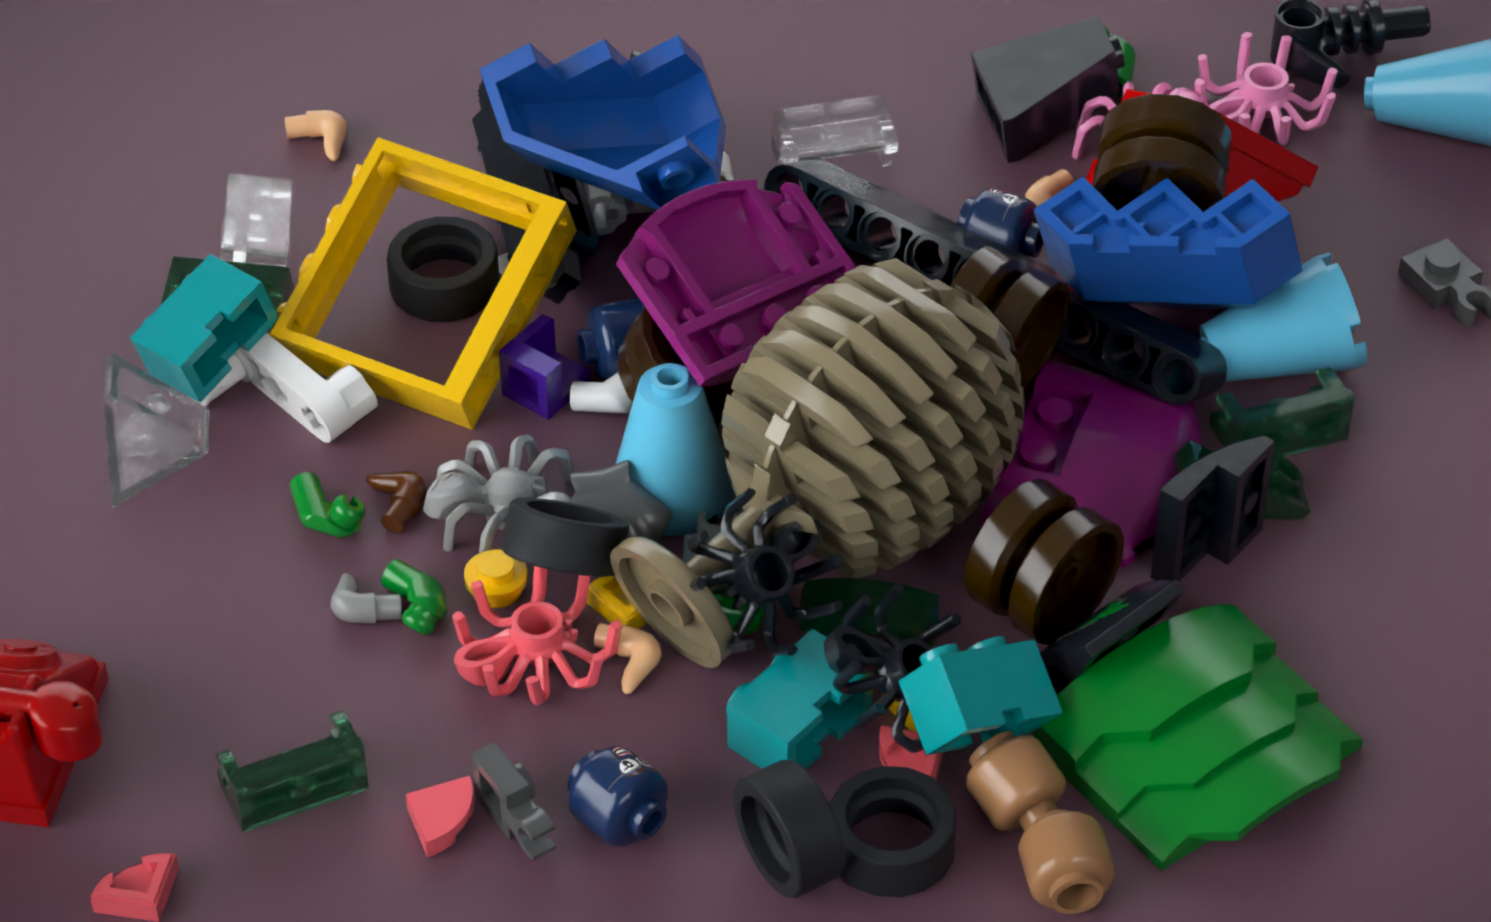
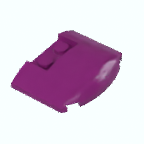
M757 179L729 180L691 190L671 200L647 218L635 232V236L632 238L628 248L624 249L616 263L700 387L719 385L732 381L741 364H746L753 347L763 335L767 336L780 318L788 311L801 306L805 298L826 284H834L836 279L845 276L844 273L856 268L798 184L785 182L780 187L781 194L758 189Z
M1050 361L1035 379L1034 393L1025 411L1022 432L1015 446L1017 449L1005 472L999 474L1001 479L987 497L980 521V530L987 518L1006 496L1023 483L1040 478L1053 483L1075 497L1079 508L1093 509L1119 525L1125 538L1123 558L1119 567L1125 568L1135 562L1136 552L1132 548L1150 538L1155 542L1160 489L1184 469L1201 459V428L1194 411L1193 401L1181 405L1169 404L1111 375Z

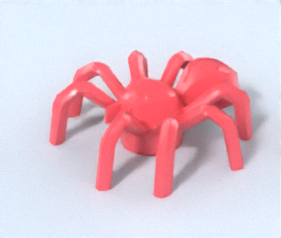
M534 566L533 591L530 602L521 605L514 611L512 617L506 618L501 617L491 609L482 581L472 582L471 588L480 615L492 625L504 630L489 638L478 640L471 636L465 615L459 611L455 612L452 618L458 640L463 645L456 651L454 656V663L458 673L474 685L487 686L488 692L492 697H504L516 689L528 665L535 666L536 676L532 675L526 678L525 681L530 701L537 706L544 703L550 696L548 665L555 662L567 684L572 688L586 689L595 687L598 683L603 662L613 657L618 651L622 623L619 620H615L609 625L605 647L598 652L591 653L574 643L577 640L578 630L571 629L573 621L577 619L587 603L590 576L579 575L575 601L567 612L561 613L556 606L544 602L547 590L548 569ZM563 651L569 652L590 665L587 677L579 678L575 675L563 655ZM518 658L507 681L504 684H499L498 682L505 677L515 659Z

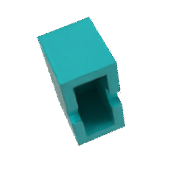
M209 254L159 308L144 320L130 339L150 375L201 403L232 370L227 360L239 347L249 352L276 323L279 316L260 280Z
M812 629L794 644L798 650L793 656H775L771 665L751 683H743L733 692L726 707L727 747L761 769L780 760H794L807 769L822 756V747L818 743L830 734L840 740L858 723V716L872 706L873 690L854 695L838 692L832 685L838 674L830 669L825 657L824 641L827 637ZM873 672L855 675L849 682L871 677Z
M996 636L983 640L965 651H959L956 643L939 646L921 655L919 659L922 666L899 680L926 755L964 749L973 744L970 736L973 733H980L983 743L1005 731H1012L1016 736L1026 735L1063 713L1035 639L1007 644L1004 636Z

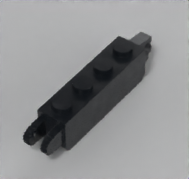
M482 79L477 91L479 92L477 96L480 97L481 110L472 118L478 140L477 149L483 158L487 175L566 201L577 231L543 295L559 304L565 299L568 292L575 290L581 283L580 266L594 253L599 240L583 183L528 162L503 141ZM497 220L498 225L503 231L509 253L507 259L510 262L526 230Z

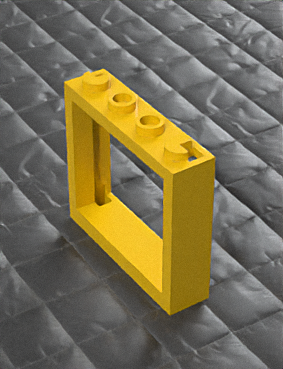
M377 137L363 165L356 164L352 176V185L342 203L335 205L330 211L326 221L325 234L314 253L308 254L302 262L298 283L290 298L277 308L276 312L279 318L271 330L270 336L318 374L329 377L340 368L351 365L362 374L375 395L473 430L500 379L499 350L527 327L577 231L567 202ZM398 186L526 230L445 385L315 339Z

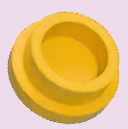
M502 549L481 552L472 557L465 566V586L474 597L471 583L481 580L491 608L509 606L518 600L527 584L528 572L526 563L506 555Z

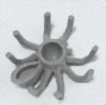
M529 434L520 435L511 443L508 467L500 468L493 447L488 442L482 440H472L469 442L464 460H450L438 467L436 480L428 489L423 511L429 517L446 519L443 550L452 551L454 549L457 523L469 514L485 515L488 521L480 538L479 553L492 550L497 530L505 529L509 504L512 500L516 498H540L569 503L571 497L563 492L554 491L547 493L544 478L537 475L548 461L554 459L559 461L564 481L571 483L570 473H573L574 470L570 453L565 449L553 447L542 451L539 455L534 438ZM523 446L525 447L529 463L532 465L527 472L520 470ZM478 451H481L491 476L490 479H486L474 469Z

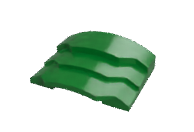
M1233 604L1212 605L1188 611L1163 621L1123 643L1097 661L1061 691L1057 698L1063 713L1032 733V736L1036 737L1043 744L1065 776V779L1161 871L1209 841H1238L1253 828L1288 804L1329 782L1339 779L1340 761L1361 749L1363 739L1318 700L1319 692L1275 654L1276 642Z

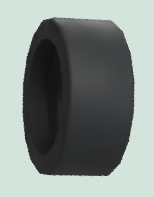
M435 216L419 220L400 230L388 246L386 261L389 290L395 304L410 316L429 322H453L472 317L485 309L499 283L497 245L491 233L476 222L460 217ZM440 259L459 260L474 266V268L462 275L447 279L428 278L413 272V270L425 263Z
M516 498L509 504L501 549L506 555L518 561L549 570L582 576H615L610 563V554L616 546L627 539L630 526L620 517L591 507L550 499Z
M780 760L739 779L733 789V807L738 828L755 865L772 888L784 897L797 898L840 876L845 868V848L841 830L820 786L805 768L794 760Z
M881 766L861 771L841 784L830 801V806L841 830L845 848V868L840 876L854 888L874 896L900 898L924 892L944 878L954 861L957 809L949 792L927 774L909 767ZM883 812L904 813L921 820L932 830V837L919 846L906 850H880L863 843L852 833V827L867 816Z

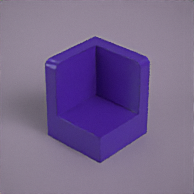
M541 314L499 350L502 395L548 420L570 401V389L574 381L591 382L590 369L556 352L554 319L545 314Z

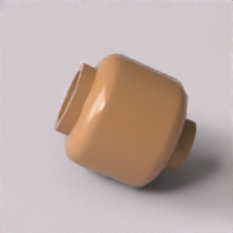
M1005 731L984 742L970 756L969 763L972 768L967 774V789L991 825L996 829L1007 832L1022 827L1026 831L1043 814L1059 810L1056 804L1065 793L1066 779L1043 744L1036 737L1028 734L1016 736L1012 731Z
M1062 809L1049 811L1033 822L1022 834L1018 845L1021 863L1030 894L1040 905L1054 908L1057 912L1063 914H1077L1095 907L1102 900L1103 895L1111 888L1115 878L1112 856L1103 827L1092 816L1078 811Z

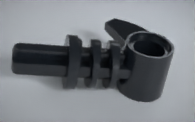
M1285 0L1275 10L1270 58L1275 64L1281 37L1289 35L1292 37V43L1285 70L1294 72L1310 82L1323 85L1328 70L1331 67L1335 68L1338 72L1333 88L1341 89L1349 83L1350 74L1329 56L1339 55L1341 46L1347 54L1357 53L1359 46L1368 54H1379L1382 52L1386 40L1427 35L1431 30L1430 13L1425 6L1382 10L1377 0H1364L1361 3L1360 10L1354 4L1343 5L1340 14L1337 7L1330 6L1323 9L1312 0Z

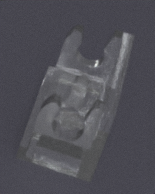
M884 94L774 110L771 147L778 165L811 158L824 159L872 151L877 152L882 166L894 165L892 153L897 152L898 140Z
M228 173L222 217L220 259L260 280L266 292H273L277 289L276 278L270 276L258 277L251 271L259 267L268 270H280L287 267L292 181Z

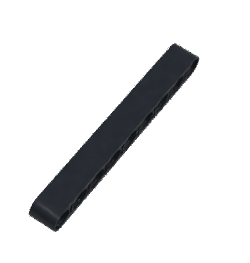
M811 158L775 166L769 171L765 179L764 190L781 194L780 187L785 182L799 185V181H801L803 192L838 242L877 262L897 258L930 280L938 279L950 286L968 259L976 251L987 245L1020 260L1023 275L1032 269H1037L1066 282L1053 268L1000 243L966 230L964 226L823 159ZM845 201L849 207V216L846 213ZM892 223H893V225H894V227H895V229H896V233H897L896 239H895V237L893 236V233H892V229H891ZM939 245L944 252V263L939 256ZM1068 284L1070 291L1068 312L1060 336L1055 344V349L1173 405L1186 404L1211 395L1223 386L1228 370L1226 360L1221 351L1212 344L1131 305L1086 301ZM1084 314L1091 321L1092 335L1085 328ZM1134 338H1136L1142 346V359H1140L1135 352L1133 345ZM1185 362L1193 370L1195 377L1194 385L1185 376Z

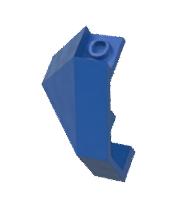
M679 35L630 60H627L606 39H603L555 65L529 42L479 69L503 141L532 164L657 210L671 200L691 190L720 182L726 124L701 56Z
M1081 177L1033 209L1051 267L1086 301L1195 311L1254 305L1303 271L1290 213L1254 179L1204 212L1168 178L1118 211L1084 177Z

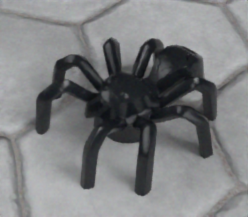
M748 488L726 506L720 527L721 533L740 551L739 555L705 544L704 542L709 539L706 530L687 541L688 549L691 552L733 565L732 569L697 577L692 580L690 588L698 592L703 590L705 586L711 588L728 583L729 588L722 595L724 598L734 597L735 600L732 604L734 610L740 609L745 603H749V606L732 629L733 636L728 646L732 653L755 649L753 639L741 640V638L759 612L760 607L764 606L763 636L768 651L775 656H793L798 648L793 644L778 643L775 637V600H778L784 614L790 619H813L840 611L842 609V602L840 600L814 607H795L792 605L787 592L792 585L841 567L844 559L841 555L836 554L794 571L792 564L807 556L820 542L822 535L819 521L814 518L818 534L796 531L802 525L797 521H792L773 530L765 544V528L775 516L797 502L794 494H789L770 505L755 521L752 527L754 548H751L732 529L736 512L755 496L756 491Z
M895 583L875 606V628L883 640L858 630L856 622L871 606L870 596L862 595L844 614V625L837 626L825 639L824 652L830 669L838 674L832 684L838 692L854 695L879 688L883 694L876 703L858 716V726L863 728L871 727L885 714V711L892 703L897 701L899 706L891 730L892 737L897 744L908 752L916 753L924 750L920 738L912 740L905 736L903 732L909 708L899 680L922 666L919 657L932 650L927 643L961 624V619L959 615L950 613L923 631L902 641L886 625V612L904 590V587ZM868 672L876 674L875 676L849 682L855 675Z

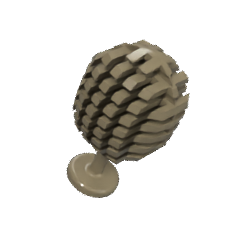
M897 258L875 263L873 266L860 265L844 273L845 276L836 279L834 284H826L805 298L801 306L795 307L780 318L767 336L763 335L753 347L746 364H741L731 385V389L734 391L731 396L727 394L721 422L723 425L722 437L724 447L729 451V460L725 458V462L733 482L732 487L736 497L748 488L756 491L755 496L742 507L743 512L733 520L732 529L751 548H754L752 527L755 521L770 505L789 494H794L797 502L775 516L765 528V543L768 541L773 530L792 521H797L802 525L796 531L818 534L814 518L820 523L822 535L818 545L808 555L822 560L836 554L841 555L844 562L841 567L836 569L852 580L873 575L877 568L889 571L913 558L917 551H923L927 547L930 548L942 540L955 524H962L979 506L976 502L979 499L985 500L1001 479L999 474L1005 472L1017 449L1015 446L1022 432L1024 389L1020 386L1021 374L1019 364L1009 350L1012 349L1016 352L1012 335L992 312L970 292L957 284L953 288L938 279L930 280ZM721 532L707 543L708 545L738 555L740 554V551ZM639 536L623 540L611 551V567L623 592L643 619L669 645L689 660L707 668L718 667L731 654L728 646L733 636L732 627L721 605L712 594L718 586L711 588L705 586L703 590L696 592L690 588V584L697 577L732 569L733 565L697 554L684 563L664 546Z

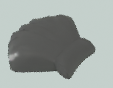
M629 460L599 470L570 473V481L575 493L569 503L591 507L624 519L630 526L627 538L639 536L659 543L672 518L671 511L666 504L631 479V464Z

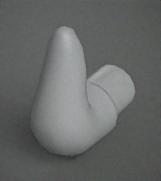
M349 573L342 574L331 597V611L340 620L348 623L376 624V620L401 619L400 594L375 595L374 592L357 593L358 587L355 578Z

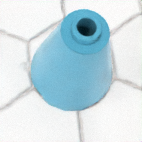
M1491 39L1378 65L1374 77H1366L1364 104L1366 110H1374L1375 118L1379 122L1491 147Z
M1327 252L1317 255L1303 263V271L1254 305L1230 307L1200 325V339L1218 348L1226 360L1228 370L1225 382L1354 370L1367 364L1366 342L1354 345L1351 334L1355 331V326L1361 324L1358 310L1338 262L1330 265L1331 253Z
M666 363L647 370L641 376L615 464L629 460L631 464V479L657 497L670 509L672 518L663 536L692 534L696 532L697 514L699 511L706 510V520L716 515L717 522L723 517L726 506L734 498L733 482L727 470L725 462L727 456L704 388L698 385L686 366Z

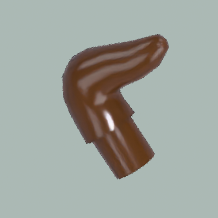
M410 471L368 474L366 477V482L373 489L393 495L390 499L391 505L382 516L381 522L389 531L401 533L409 520L416 517L425 501L427 494L425 481L417 473Z

